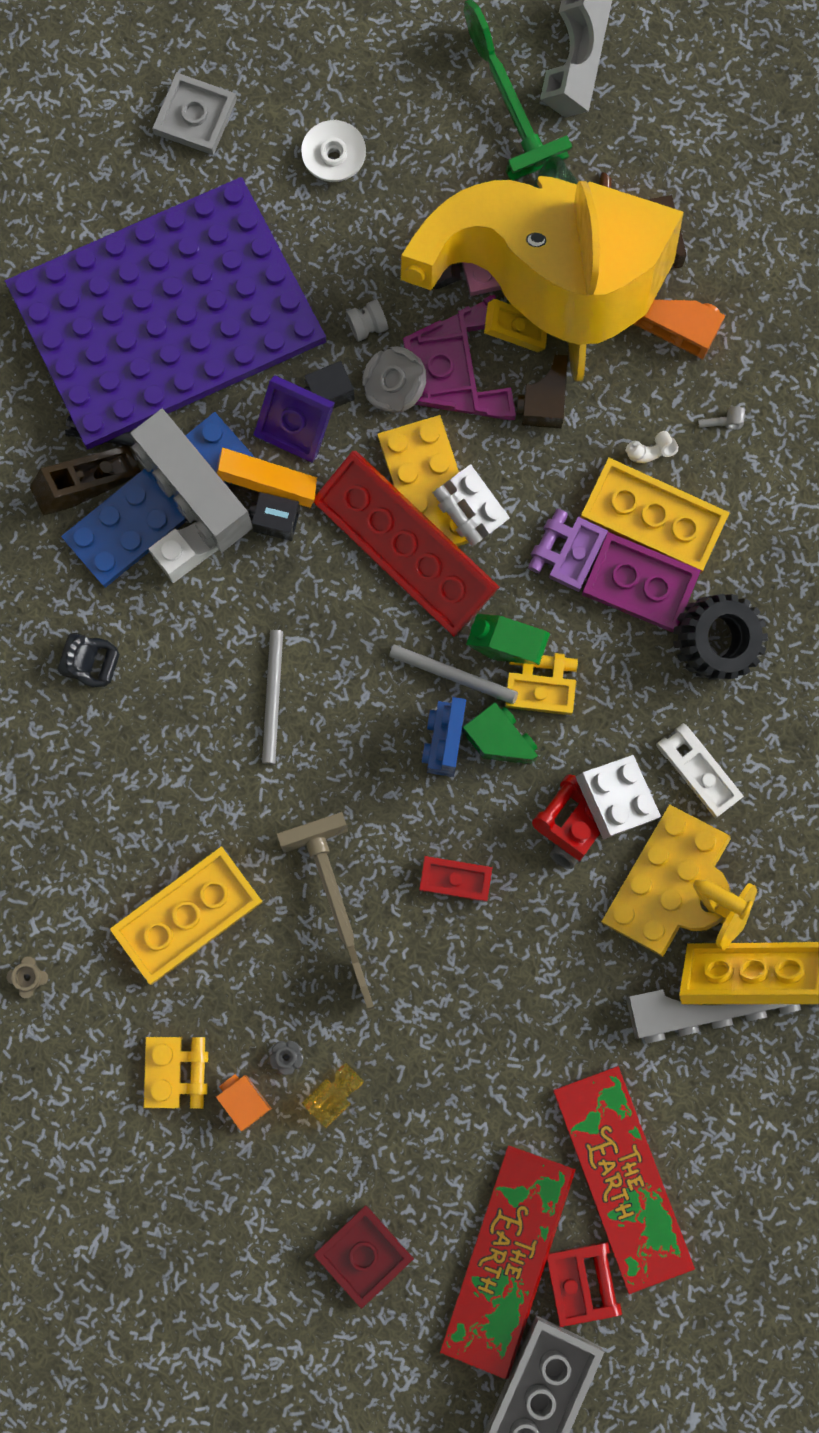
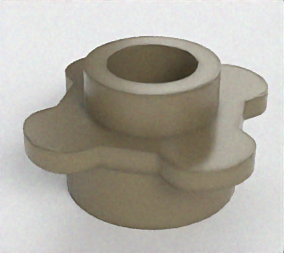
M24 957L21 964L17 965L14 970L8 971L6 976L8 983L13 984L19 989V995L22 998H31L34 990L40 985H45L49 978L47 972L41 971L36 966V960L33 957ZM26 974L31 976L29 981L24 979Z

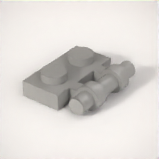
M471 464L432 492L440 502L438 507L443 513H448L458 527L456 529L457 533L461 538L465 536L472 547L510 518Z

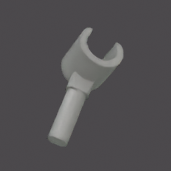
M736 406L729 407L727 417L698 420L699 428L725 426L734 430L741 429L744 425L745 409Z

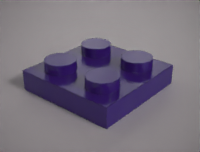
M274 375L269 381L253 436L313 463L319 453L335 403Z

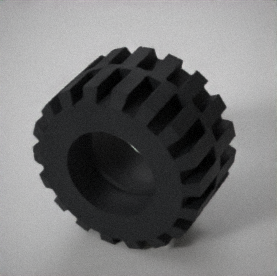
M719 594L698 598L696 602L689 603L685 607L687 612L680 613L677 618L681 625L674 626L673 634H678V641H673L674 648H680L681 653L677 657L680 662H688L685 668L689 672H696V676L709 678V680L735 679L738 676L751 672L749 667H756L760 663L757 656L765 654L766 648L762 646V641H768V633L763 634L762 627L766 626L765 620L758 619L757 615L761 612L757 607H749L751 601L746 598L738 599V595ZM718 617L727 623L732 635L730 648L722 657L712 650L708 640L709 628Z

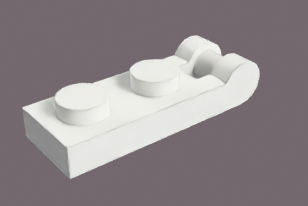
M682 723L675 729V734L670 738L664 737L656 743L660 752L670 761L715 819L744 797L686 724ZM685 744L691 751L682 757L676 749Z

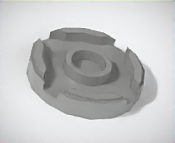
M398 346L389 347L391 349L381 350L374 354L367 363L362 376L367 400L377 409L391 414L404 412L414 406L422 396L426 385V370L421 359L410 350Z

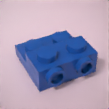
M453 697L452 703L438 701L437 710H430L427 730L433 731L432 743H425L422 763L428 764L427 773L454 777L466 699Z

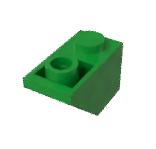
M493 703L463 727L462 733L483 759L532 764L538 756L535 752L538 749L537 745L527 733L523 735L519 733L514 726L516 719L505 706L500 709L496 703Z

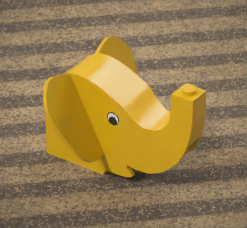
M547 176L538 177L537 185L539 188L513 180H493L466 188L447 199L424 221L402 253L401 280L432 290L443 272L451 264L460 262L473 263L489 271L499 283L503 294L513 307L546 333L568 342L571 374L575 382H582L584 378L586 344H598L618 335L648 312L674 263L684 213L683 211L590 181L588 183L587 181H578L576 185Z

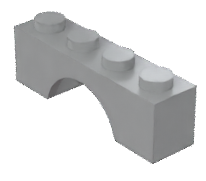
M561 0L559 13L566 24L569 34V55L563 66L546 70L540 100L563 117L589 112L612 0Z

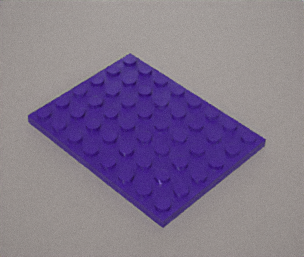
M242 177L5 280L8 290L87 450L137 428L162 408L167 414L326 343L324 331Z

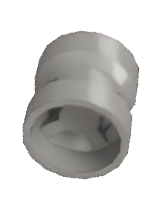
M377 299L366 303V306L361 311L357 308L346 311L349 326L357 342L367 339L369 332L381 333L388 330L384 312Z

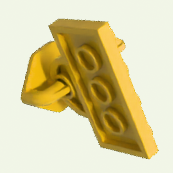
M669 804L601 922L661 957L666 953L679 928L690 931H703L722 923L723 925L717 936L716 944L718 948L725 950L744 929L757 894V889L755 885L748 883L739 897L731 893V888L724 874L715 867L731 840L730 835ZM702 904L707 908L708 912L702 909Z

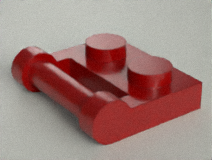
M571 774L566 775L561 781L560 790L545 810L537 813L532 820L533 827L539 833L579 862L600 834L576 776ZM572 798L579 804L561 828L555 824V818L569 799Z
M599 1242L549 1252L547 1264L560 1327L622 1315L621 1305L616 1303L607 1254L610 1253L608 1242ZM590 1257L594 1259L602 1306L594 1308L584 1259Z

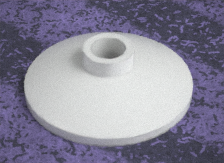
M339 120L324 121L311 128L304 137L301 149L302 159L308 171L315 177L328 182L343 181L354 176L362 167L366 157L365 141L361 133L347 122ZM331 152H337L340 154V157L330 159L328 155Z

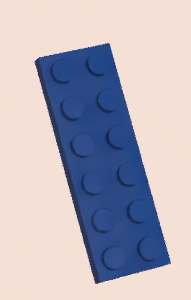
M216 412L212 413L185 435L215 472L222 447L254 457ZM143 469L61 536L104 588L150 552L148 548L187 521L177 508L178 505L173 499L175 496L172 495L168 498L158 486L157 479L152 474L153 469L150 472ZM223 481L227 487L232 485V483Z

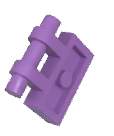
M556 509L552 519H547L543 528L545 533L539 545H535L531 552L533 558L528 569L535 573H540L544 563H548L554 566L549 575L550 579L579 592L608 530L580 517L577 518L573 528L564 524L568 514L561 509ZM557 537L566 540L560 554L551 551Z

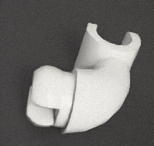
M662 431L655 437L656 445L649 447L642 445L639 441H632L627 445L625 451L628 453L631 461L647 463L662 455L664 457L675 455L678 452V444L667 431Z

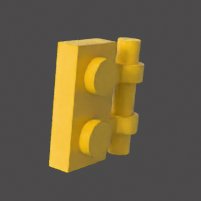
M555 653L554 656L543 655L539 665L509 663V665L523 667L522 674L510 672L508 674L507 688L517 691L518 696L514 704L505 702L506 708L563 715L573 714L576 680L563 679V672H577L578 659L565 658V654ZM533 667L553 669L552 677L533 675Z
M146 1037L144 1108H180V1094H190V1108H204V1094L208 1093V1084L204 1083L205 1062H208L209 1052H205V1037H192L191 1051H182V1037ZM181 1062H191L190 1083H181Z

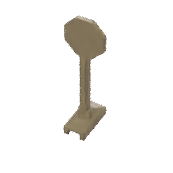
M340 812L277 833V837L283 853L307 846L310 858L315 860L340 939L349 952L368 1011H371L375 1008L355 950L354 933L327 855L330 853L326 839L348 832L343 813Z

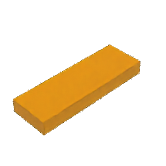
M222 447L216 473L223 481L254 491L299 501L300 505L311 508L315 498L317 477Z

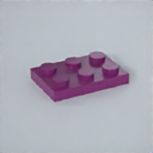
M608 532L582 595L673 632L674 626H678L680 623L677 618L680 613H684L701 570Z

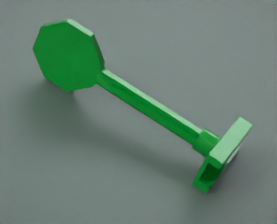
M473 0L465 1L463 12L469 35L479 55L489 63L491 75L522 139L521 146L525 153L508 160L505 172L509 180H518L569 158L567 151L572 149V144L567 135L543 145L538 134L534 133L503 64L495 55L490 29L480 7Z

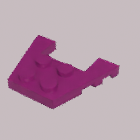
M490 295L484 298L483 302L471 308L468 306L458 311V314L442 322L439 320L403 338L404 348L419 357L426 370V385L422 396L415 405L504 420H515L516 413L511 387L477 392L467 332L485 329L487 305L489 301L496 299L495 295Z

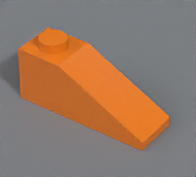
M654 300L646 315L633 324L704 359L726 315L720 313L717 307L709 303L702 304L698 301Z

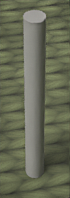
M270 630L262 764L276 763L283 631Z
M395 644L391 648L389 655L391 658L510 704H514L517 699V691Z

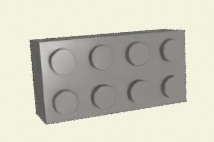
M163 408L130 433L135 443L131 448L137 455L136 458L147 472H150L152 469L154 470L152 474L157 479L158 486L168 498L172 495L175 496L173 499L178 505V510L189 523L193 520L196 521L195 526L199 530L198 534L210 549L216 546L222 553L253 529L246 508Z
M535 1315L513 1364L509 1379L505 1382L483 1433H570L604 1355L601 1346Z

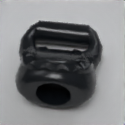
M70 633L67 637L57 670L62 676L77 679L87 686L105 687L112 681L120 654L117 647L108 640L88 638L80 633ZM104 648L107 649L98 680H96L90 674L93 671L92 667L95 657L98 655V649Z

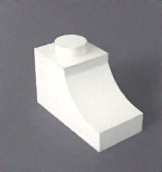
M195 523L180 530L175 528L148 548L153 559L172 583H175L219 550L216 546H213L211 549L198 534L199 530L196 528Z

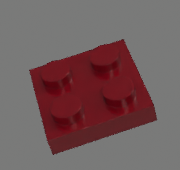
M367 1205L358 1211L314 1253L316 1259L361 1309L414 1260V1257Z

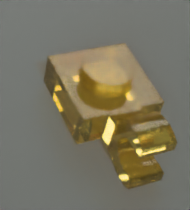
M345 1063L337 1070L333 1084L328 1079L324 1080L302 1102V1105L327 1128L351 1105L347 1097L359 1089L364 1081Z

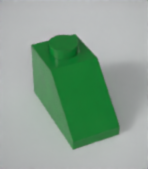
M477 614L466 645L493 660L539 665L550 633L500 615Z

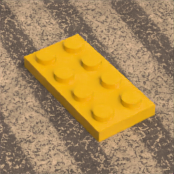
M441 415L378 433L377 437L393 486L456 546L469 543L465 536L461 538L457 533L456 529L458 527L447 512L443 513L438 507L440 502L432 493L459 473Z
M608 457L580 518L602 527L614 535L700 569L701 574L730 512Z
M221 846L111 927L110 930L147 982L153 985L263 903V901Z
M819 942L730 943L725 950L718 948L716 943H687L679 994L681 1004H819Z

